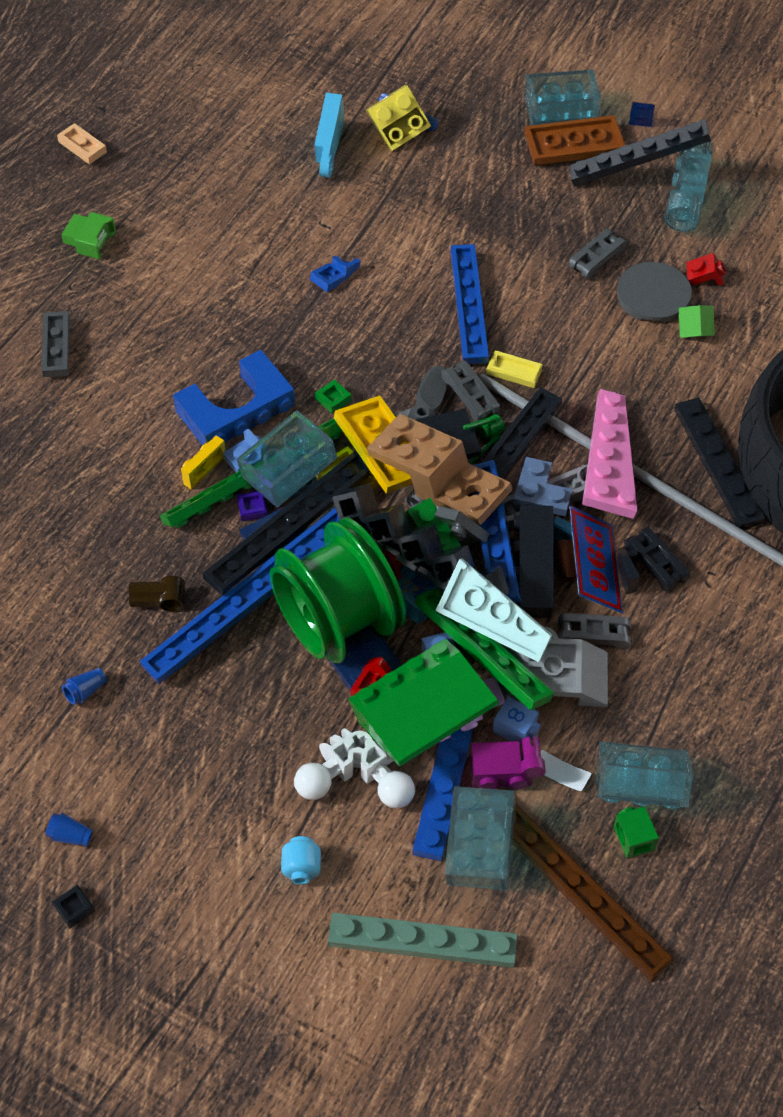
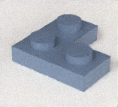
M526 457L513 505L553 506V514L566 516L572 496V489L547 484L552 462Z

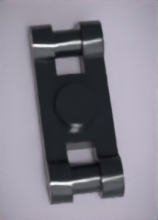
M649 527L640 530L639 535L635 537L630 536L624 540V545L628 547L629 551H637V558L658 580L660 587L665 592L673 589L676 583H683L690 578L688 569ZM670 568L673 573L668 574L666 569Z

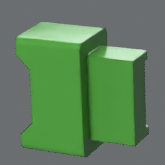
M90 212L88 217L74 214L61 234L63 243L75 246L78 254L100 259V249L106 239L114 236L116 233L114 218Z

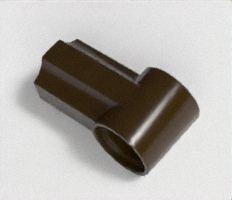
M171 575L163 577L160 582H130L129 584L130 607H160V609L167 612H178L184 608L185 581L181 577Z

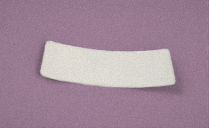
M544 750L541 751V758L545 760V776L575 790H583L591 776V772L572 766Z

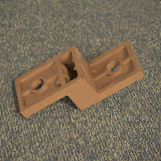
M399 414L367 447L369 456L410 474L417 497L423 500L430 497L438 507L442 506L458 510L479 526L513 490L511 482L469 464L461 440L402 414ZM403 442H410L409 444L399 446ZM480 492L479 495L468 496L470 493Z

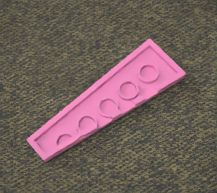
M600 389L596 402L582 505L634 519L637 513V502L625 396Z

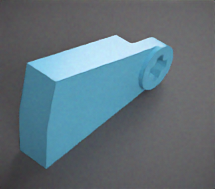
M326 93L314 145L316 162L320 163V177L330 178L332 175L334 157L345 124L343 98L340 94Z

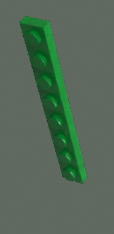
M332 418L159 516L164 525L174 526V528L181 527L189 522L188 518L196 513L201 515L212 509L211 505L213 503L231 499L234 496L233 492L242 488V490L254 486L257 483L256 479L261 476L269 477L279 471L278 467L284 463L286 465L292 464L301 458L300 454L306 451L313 452L322 447L321 443L325 440L337 439L344 433L336 420Z

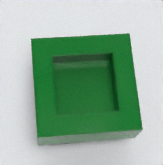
M334 379L315 392V399L333 414L351 401V394Z

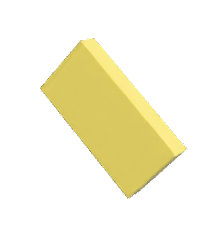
M495 350L487 366L486 374L535 388L543 364Z

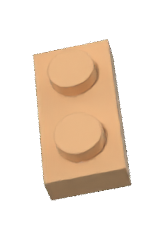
M75 123L57 135L59 143L88 164H91L107 153L106 145Z

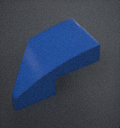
M333 256L331 264L328 263L311 272L310 280L324 291L329 292L349 278L360 267L361 260L354 258L353 261L347 262L342 261L338 256Z

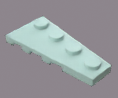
M462 558L459 559L436 611L540 662L553 635Z

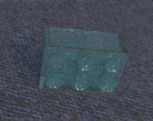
M593 69L526 74L524 98L530 125L600 116L601 97Z
M296 410L236 460L242 477L272 504L278 507L336 460L337 455L332 438Z
M599 741L595 773L597 798L610 803L630 801L639 806L658 804L669 809L689 808L693 771L687 750Z
M454 786L445 865L447 885L508 890L516 808L514 791Z

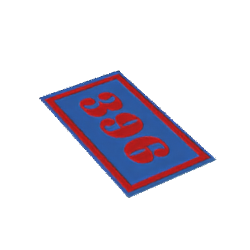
M570 506L579 596L623 614L613 525Z

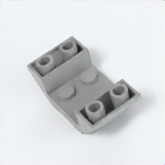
M551 638L541 661L537 662L501 644L554 692L553 696L578 697V706H608V652L582 639ZM497 680L505 701L507 697H510L521 703L519 699Z

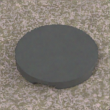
M644 262L628 268L621 275L617 286V299L620 306L626 313L640 321L646 319L665 323L679 317L678 308L688 307L692 294L691 285L682 272L670 265L659 262Z

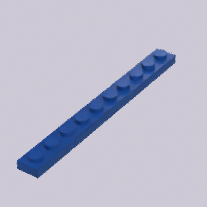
M336 508L294 539L284 549L291 551L301 559L324 547L325 526L329 522L339 521ZM275 555L139 662L144 670L158 684H161L273 595L270 570L275 566Z

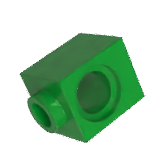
M645 806L637 809L635 807H628L620 811L616 815L614 830L626 858L655 851L658 835Z

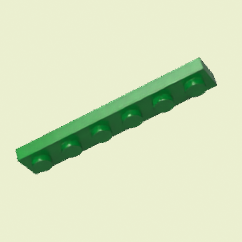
M439 588L417 595L415 605L530 711L551 701L554 692L500 643L436 611L444 594Z

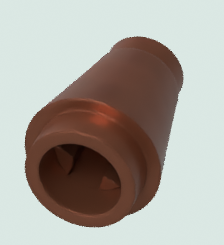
M561 540L553 544V560L561 581L567 583L577 580L573 541Z

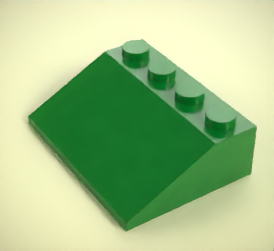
M447 639L434 644L428 650L411 658L407 663L385 674L381 679L348 698L359 724L399 767L499 704L497 698L465 657Z

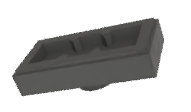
M442 506L438 507L434 516L450 526L451 533L462 538L486 543L489 536L487 531L458 510Z

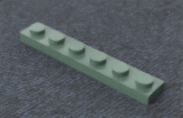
M332 913L328 936L329 947L514 968L516 933Z

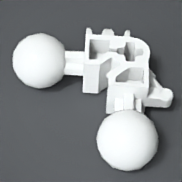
M345 728L341 730L342 737L338 735L330 737L331 746L327 743L319 745L321 754L326 760L325 763L321 765L320 763L310 762L302 765L294 778V786L298 794L308 800H317L324 797L330 789L331 779L339 775L344 782L353 776L354 767L361 768V778L367 784L374 779L379 783L377 787L378 795L382 803L389 808L400 809L407 806L415 794V785L411 777L402 771H391L387 767L394 760L379 744L372 740L370 734L364 731L351 733Z

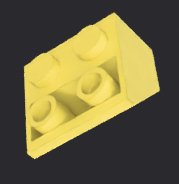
M407 85L402 86L365 110L391 151L431 127Z

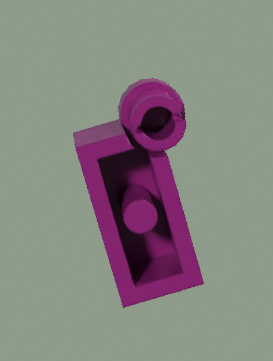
M533 736L532 746L530 737L522 739L523 752H521L519 741L472 743L471 766L473 788H481L488 791L494 790L497 787L523 789L527 786H532L533 778L541 777L546 773L545 760L541 758L540 738Z

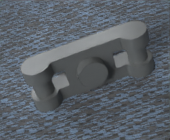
M607 228L574 254L569 260L568 266L573 270L578 269L583 277L590 279L597 269L615 254L621 253L626 248L627 241L622 237L617 238L614 236V232Z
M466 361L457 363L455 368L449 367L442 370L441 376L446 384H450L469 409L471 417L475 422L486 419L488 415L492 416L500 412L499 403ZM482 401L485 406L481 407L478 402Z

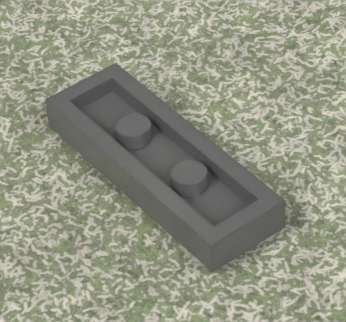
M68 311L43 313V377L69 376L70 317Z

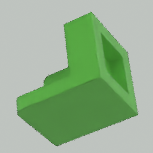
M699 305L678 308L681 338L715 335L713 306Z

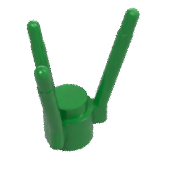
M494 414L486 419L463 426V429L478 430L483 439H490L481 448L482 456L501 438L500 435L505 432V425L501 417ZM481 456L472 458L470 464H474Z

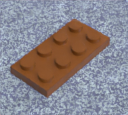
M615 115L525 126L524 129L534 166L589 159L601 153H607L625 146Z

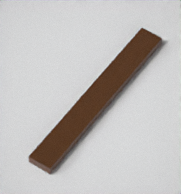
M501 788L479 806V812L650 982L673 962L674 958Z

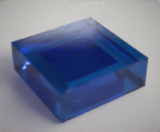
M632 102L629 125L652 127L655 104Z

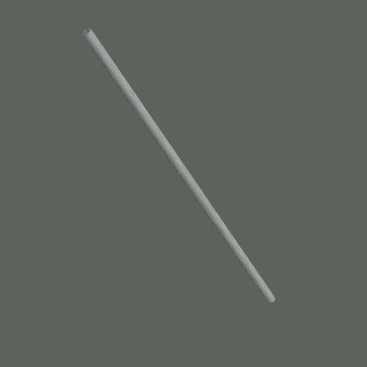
M480 374V380L488 389L521 409L529 402L485 374ZM554 416L547 423L549 426L590 450L591 438ZM632 463L635 478L783 567L782 553Z

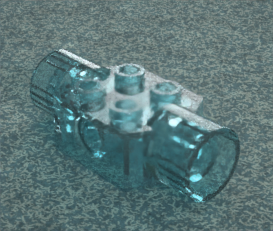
M712 141L679 152L675 170H678L679 173L674 172L671 187L676 189H671L665 214L666 224L675 231L688 232L695 229L699 223L714 149Z

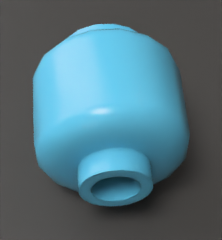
M298 836L291 838L290 842L283 846L281 871L285 877L291 879L292 883L298 885L308 884L311 879L316 878L320 874L321 849L314 843L313 839Z

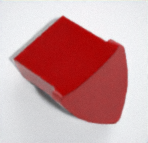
M382 657L372 658L365 664L361 674L350 689L351 696L381 679L385 674L392 672Z

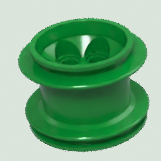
M347 517L337 522L327 523L324 530L325 546L301 559L287 549L281 548L277 550L275 566L270 570V582L281 612L295 636L314 657L318 659L326 657L336 664L342 663L345 659L346 647L344 640L370 625L373 626L377 633L389 636L394 633L395 628L402 626L406 620L404 599L388 561L366 530L356 521Z

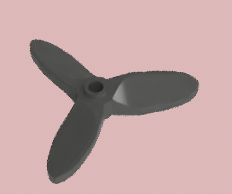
M435 366L427 372L418 388L416 405L411 409L393 413L395 417L402 414L415 420L437 414L443 403L447 387L441 376V372L444 370L443 366ZM472 458L467 459L469 464L471 463Z

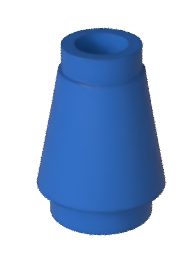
M96 668L68 678L66 683L62 685V691L72 705L76 703L82 704L106 683L107 679L100 668Z
M62 812L61 815L53 813L45 835L51 837V841L87 847L93 830Z

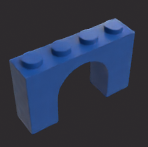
M262 350L239 360L241 378L255 394L254 398L242 407L235 409L217 407L206 398L196 384L173 394L175 411L202 446L206 442H210L216 435L223 439L225 443L238 435H243L245 430L263 424L270 418L281 412H286L295 406L293 387Z

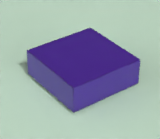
M263 491L237 495L241 522L260 519L268 515Z

